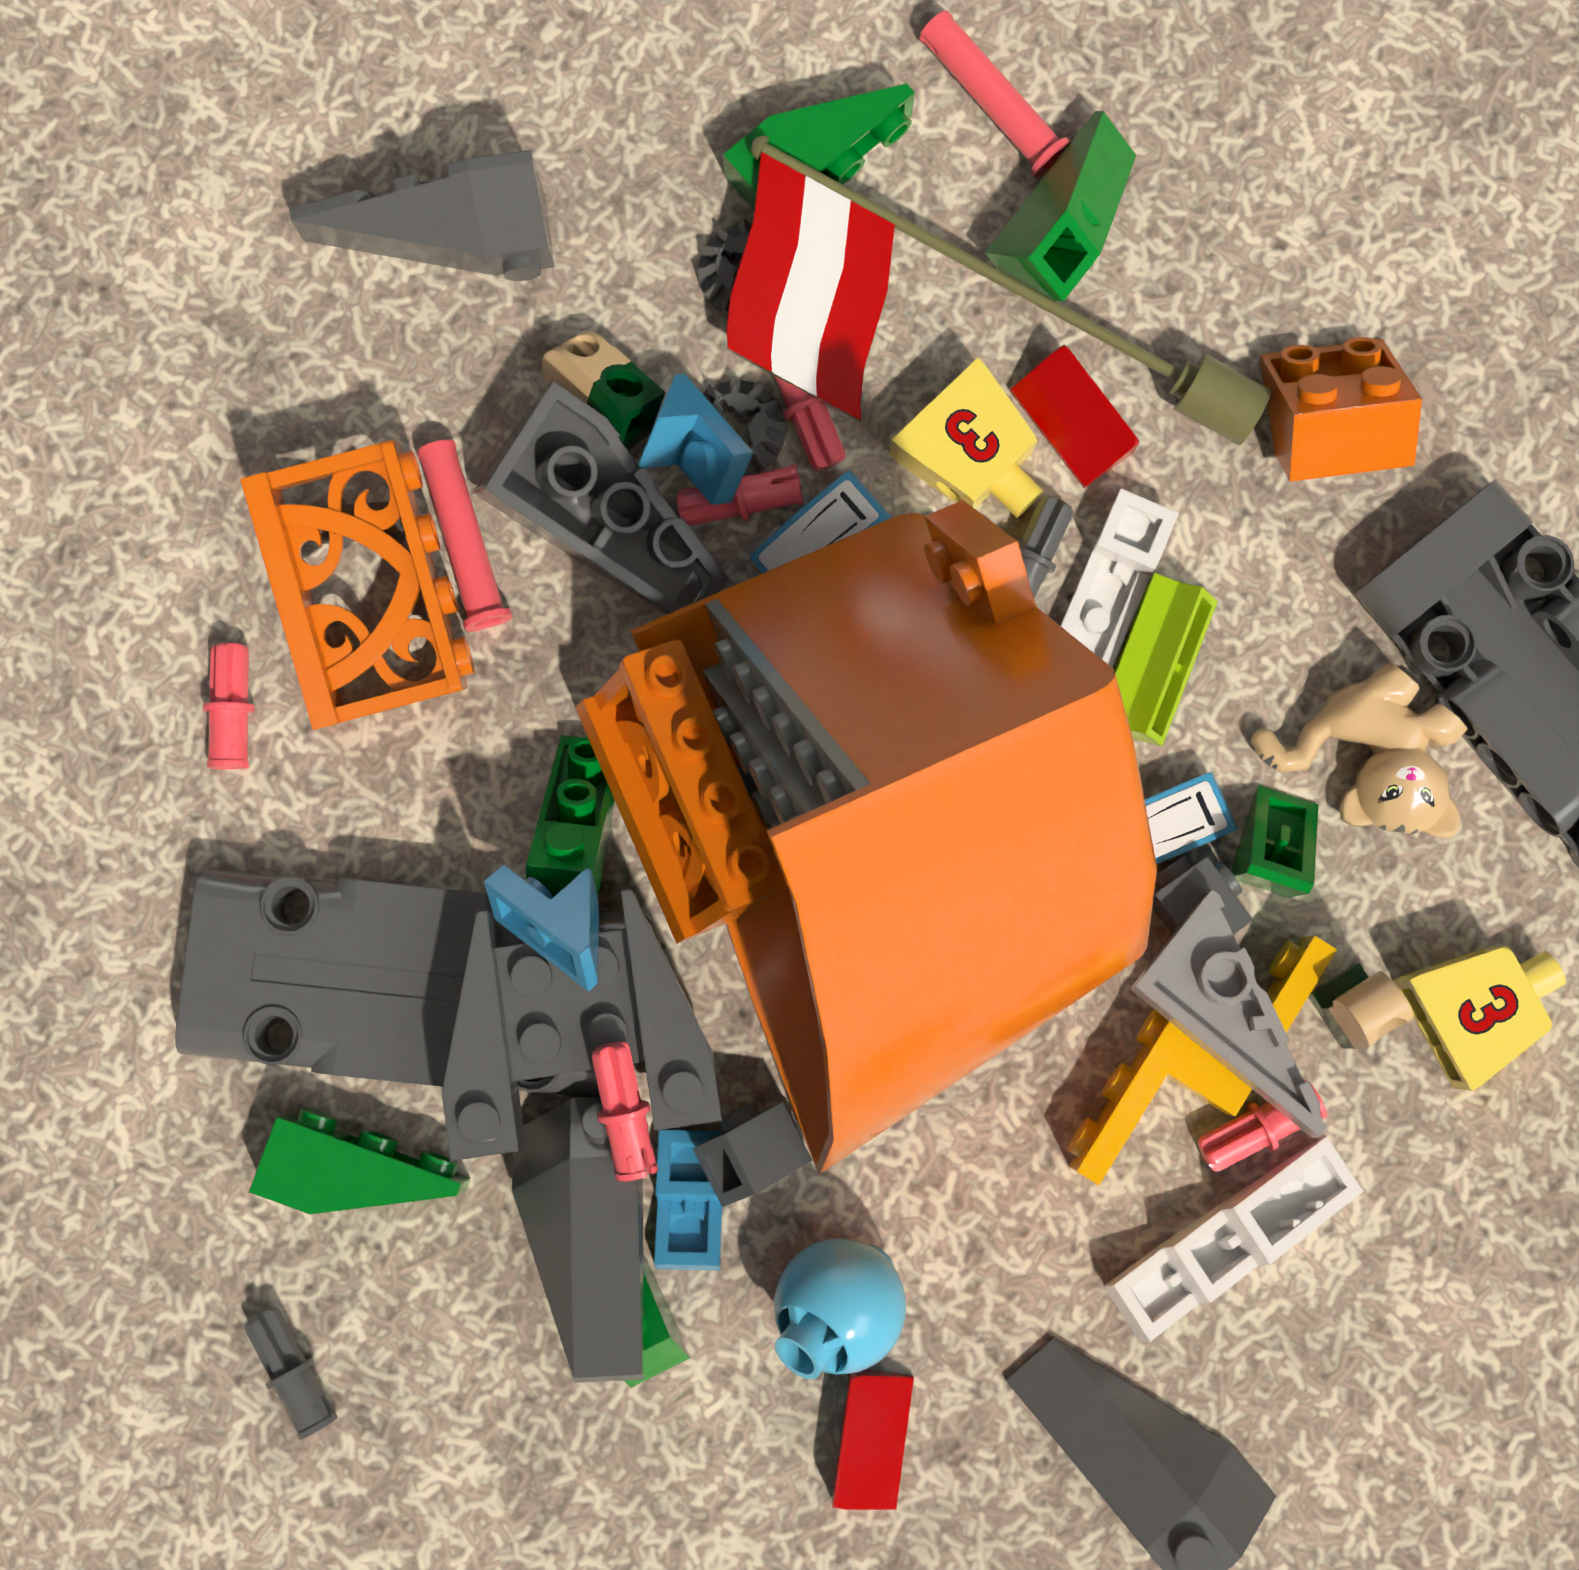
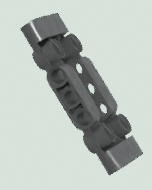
M1494 479L1367 582L1354 595L1403 651L1404 662L1408 669L1417 677L1428 680L1439 693L1436 697L1437 704H1442L1465 724L1468 729L1462 735L1463 739L1531 819L1546 833L1553 837H1561L1566 842L1569 855L1574 864L1579 868V578L1573 572L1574 558L1568 545L1557 537L1541 535L1532 525L1533 521L1497 479ZM1526 556L1536 559L1543 567L1545 576L1543 583L1534 581L1527 574L1524 564ZM1430 634L1440 636L1448 644L1450 656L1447 663L1436 660L1429 652L1427 642Z
M208 868L202 869L195 884L175 1031L177 1052L184 1055L260 1062L266 1065L279 1064L311 1068V1072L327 1075L443 1087L476 912L489 911L493 913L488 894L335 878V882L294 876L285 877ZM301 889L309 899L310 909L303 921L293 925L284 914V904L286 898L292 892ZM599 909V933L626 929L624 912ZM645 914L649 924L651 925L650 914ZM496 921L500 947L525 944L520 938ZM279 1017L289 1022L293 1029L292 1043L283 1053L274 1050L268 1041L269 1027ZM594 1070L547 1076L545 1079L538 1081L534 1079L518 1081V1089L528 1093L545 1092L583 1097H600Z

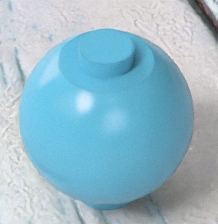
M847 1238L819 1241L799 1252L784 1269L776 1287L774 1314L780 1337L775 1342L776 1353L788 1369L805 1379H815L821 1372L830 1374L856 1373L868 1369L882 1360L898 1341L906 1317L904 1287L891 1258L877 1246Z

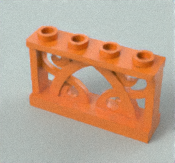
M391 439L276 471L240 478L313 730L468 688L465 676L475 673L473 658L465 636L455 639L448 614L458 612L457 602L448 575L437 576L431 552L440 550V542L431 514L420 515L413 490L423 488V482L416 457L412 450L402 452L400 443ZM371 471L379 474L386 480L390 491V501L386 508L378 511L371 509L367 503L370 489H367L355 501L354 516L343 513V491L355 474ZM332 477L328 490V508L297 504L285 505L282 489ZM400 518L410 551L394 537L384 532V530L395 525ZM319 529L329 531V549L324 562L319 565L307 563L301 553L304 543L312 540L322 548V535ZM344 536L371 549L400 573L390 605L372 633L366 624L353 612L337 605H314L310 590L327 581L341 561ZM420 590L422 591L430 622L423 619H409L419 597ZM335 621L345 623L358 637L361 645L354 651L350 638L345 635V642L342 646L338 648L330 646L326 640L325 633L331 623ZM417 637H424L430 641L436 652V664L432 672L426 678L417 681L408 680L395 673L384 657L388 649L392 646L394 652L400 658L410 662H418L409 651L410 643ZM372 666H374L385 683L394 690L393 692L344 705L339 692V688L352 682Z
M673 640L624 657L619 663V669L594 696L583 699L575 709L675 942L678 944L734 921L741 916V913L772 894L783 890L787 883L683 643L680 640Z

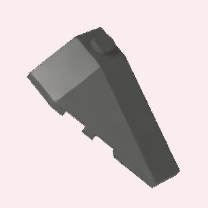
M531 150L466 158L447 164L448 177L430 182H420L419 178L414 174L395 178L394 187L390 189L389 193L377 197L367 191L353 190L289 208L291 222L305 242L488 275L504 274V277L511 281L531 280L541 275V269L555 267L546 196Z
M550 382L505 440L472 493L534 534L666 614L720 592L728 579L727 575L685 520L679 518L655 487L656 482L647 470L638 466L636 460L618 438L620 435L609 420L556 382Z
M600 1097L571 1098L524 1126L526 1146L517 1152H513L512 1193L575 1383L643 1380V1178L633 1181L616 1180L605 1124L598 1123L596 1115L603 1109Z
M1054 1336L1005 1378V1381L1162 1570H1228L1242 1558L1276 1496L1232 1444L1178 1413V1411L1143 1392Z

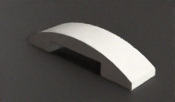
M1121 488L1109 511L1060 625L1111 667L1114 665L1150 576L1158 565L1179 514L1176 511Z

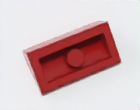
M1065 344L1051 353L1010 389V393L1084 489L1132 455L1140 444L1137 436Z
M870 1369L848 1375L831 1498L832 1508L843 1510L897 1509L914 1376Z

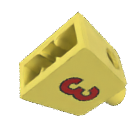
M979 358L969 365L891 441L889 455L896 462L954 503L964 500L975 509L992 493L1018 518L1043 493V490L1019 467L1033 453L1037 443L1035 434Z
M1494 946L1400 976L1393 980V982L1407 999L1418 1027L1451 1086L1454 1089L1473 1091L1550 1031L1552 1021L1539 999L1564 986L1566 978L1559 963L1547 951H1543L1519 964L1508 946Z

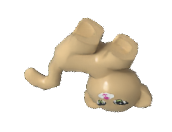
M1390 662L1380 670L1376 669L1364 682L1348 685L1330 695L1320 712L1304 725L1294 747L1286 749L1270 729H1258L1253 733L1251 743L1259 758L1280 773L1307 770L1321 746L1330 736L1370 747L1373 756L1364 762L1356 775V784L1345 792L1340 804V820L1352 827L1374 825L1382 830L1394 833L1415 834L1424 832L1428 835L1444 839H1450L1455 836L1460 827L1461 817L1456 803L1450 797L1448 772L1428 754L1427 749L1428 746L1437 749L1456 743L1468 728L1458 716L1439 703L1430 709L1427 708L1421 714H1416L1407 705L1419 691V685L1399 667Z

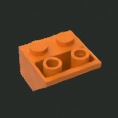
M1355 337L1338 345L1322 347L1292 345L1284 348L1281 352L1260 354L1264 386L1272 390L1267 407L1274 452L1290 482L1415 466L1422 398L1383 339Z

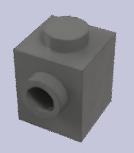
M1183 855L1156 874L1155 883L1158 885V888L1154 890L1152 907L1172 935L1203 895L1211 889L1222 898L1225 907L1221 908L1233 935L1253 921V918L1237 898L1243 892L1239 882L1222 862L1213 865L1208 857H1204L1189 864Z
M754 1102L722 1117V1121H720L724 1129L723 1132L692 1148L722 1207L757 1194L813 1161L804 1144L803 1134L799 1125L790 1117L783 1102L761 1112L758 1111Z

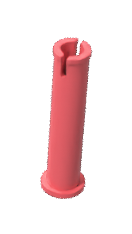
M948 10L937 14L923 28L920 33L922 36L919 37V40L924 45H927L1033 165L1031 174L1035 178L1041 177L1054 165L1071 141L1067 137L1060 139L958 25Z
M438 440L420 447L417 450V456L423 467L468 618L463 622V627L468 632L480 631L506 623L512 619L513 615L511 609L504 608L458 459L456 443L454 440Z

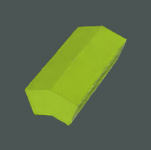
M1155 572L1150 577L1114 667V672L1133 739L1163 747L1218 601L1202 586L1178 582Z

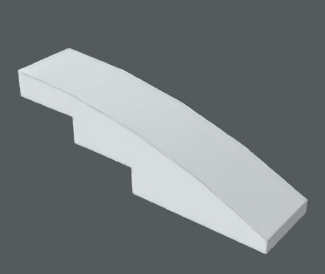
M1321 1137L1171 1236L1104 1285V1288L1139 1342H1151L1198 1304L1211 1303L1257 1266L1273 1263L1361 1194L1363 1190L1328 1137Z

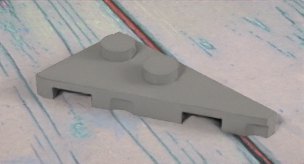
M1211 889L1203 895L1131 986L1130 990L1311 1138L1320 1137L1328 1127L1320 1114L1321 1104L1310 1082H1304L1286 1045L1290 1040L1267 992L1261 989L1255 980V967L1246 948L1240 949L1221 908L1225 907L1221 896Z

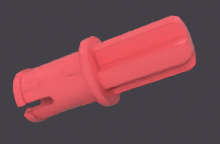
M774 376L787 408L782 413L784 419L793 421L811 467L814 470H825L842 462L845 459L846 453L826 407L827 404Z
M793 464L786 468L743 476L731 503L711 505L697 487L682 489L677 493V507L680 518H683L688 526L736 516H741L743 522L749 521L751 513L795 504L803 505L804 499L800 491L802 488L796 464Z
M219 643L212 646L210 650V703L203 704V711L209 713L207 768L249 769L248 713L255 712V705L248 704L249 650L246 645Z
M624 1041L602 1044L596 1047L592 1053V1061L603 1108L596 1114L598 1123L605 1124L616 1180L633 1181L647 1177V1174H654L658 1171L646 1114L651 1110L648 1101L641 1100L629 1045Z
M1311 1084L1321 1104L1320 1114L1322 1119H1324L1328 1115L1320 1095ZM1251 1102L1246 1105L1247 1113L1201 1136L1198 1140V1146L1207 1165L1213 1171H1221L1265 1147H1268L1271 1151L1278 1149L1279 1140L1300 1130V1128L1269 1102H1265L1260 1106L1255 1102Z

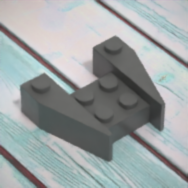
M632 890L621 891L626 929L599 933L598 984L589 992L526 943L500 947L497 924L493 913L489 911L476 912L442 1088L450 1161L521 1150L526 1146L518 1081L594 1070L592 1061L593 1051L596 1047L611 1042H626L630 1047L633 1064L645 1062L654 1131L722 1121L712 1048Z

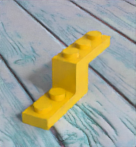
M1315 935L1300 937L1297 944L1290 940L1287 941L1275 956L1268 971L1276 978L1267 994L1286 1033L1337 951L1336 948ZM1155 1009L1146 1018L1136 1036V1041L1141 1043L1143 1047L1130 1067L1123 1062L1120 1063L1107 1081L1102 1091V1096L1107 1098L1109 1102L1097 1122L1086 1118L1073 1136L1068 1147V1151L1076 1155L1069 1167L1098 1186L1166 1077L1222 1113L1232 1116L1237 1115L1252 1090Z

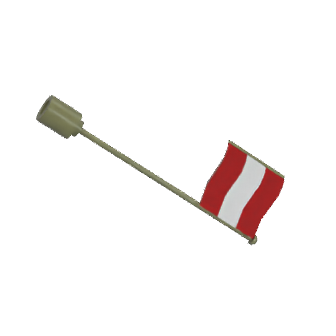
M759 136L752 142L751 153L756 160H759L761 157L755 213L730 295L726 331L727 350L861 422L860 402L864 368L888 292L894 230L896 228L1172 379L1173 382L1169 393L1177 397L1173 410L1233 443L1241 445L1260 419L1270 399L1272 390L1206 353L1203 354L1197 363L1187 359L1179 369L768 144L770 137Z

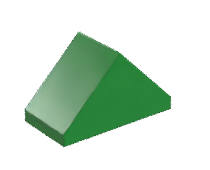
M1258 785L1231 868V872L1237 881L1287 898L1309 894L1315 881L1319 804Z

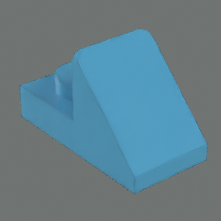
M675 374L638 466L640 468L678 465L711 505L731 503L753 455V451L685 374Z
M504 864L484 881L496 921L588 992L598 984L599 903L591 869L587 868L581 872L555 897L535 878L528 877L524 880Z

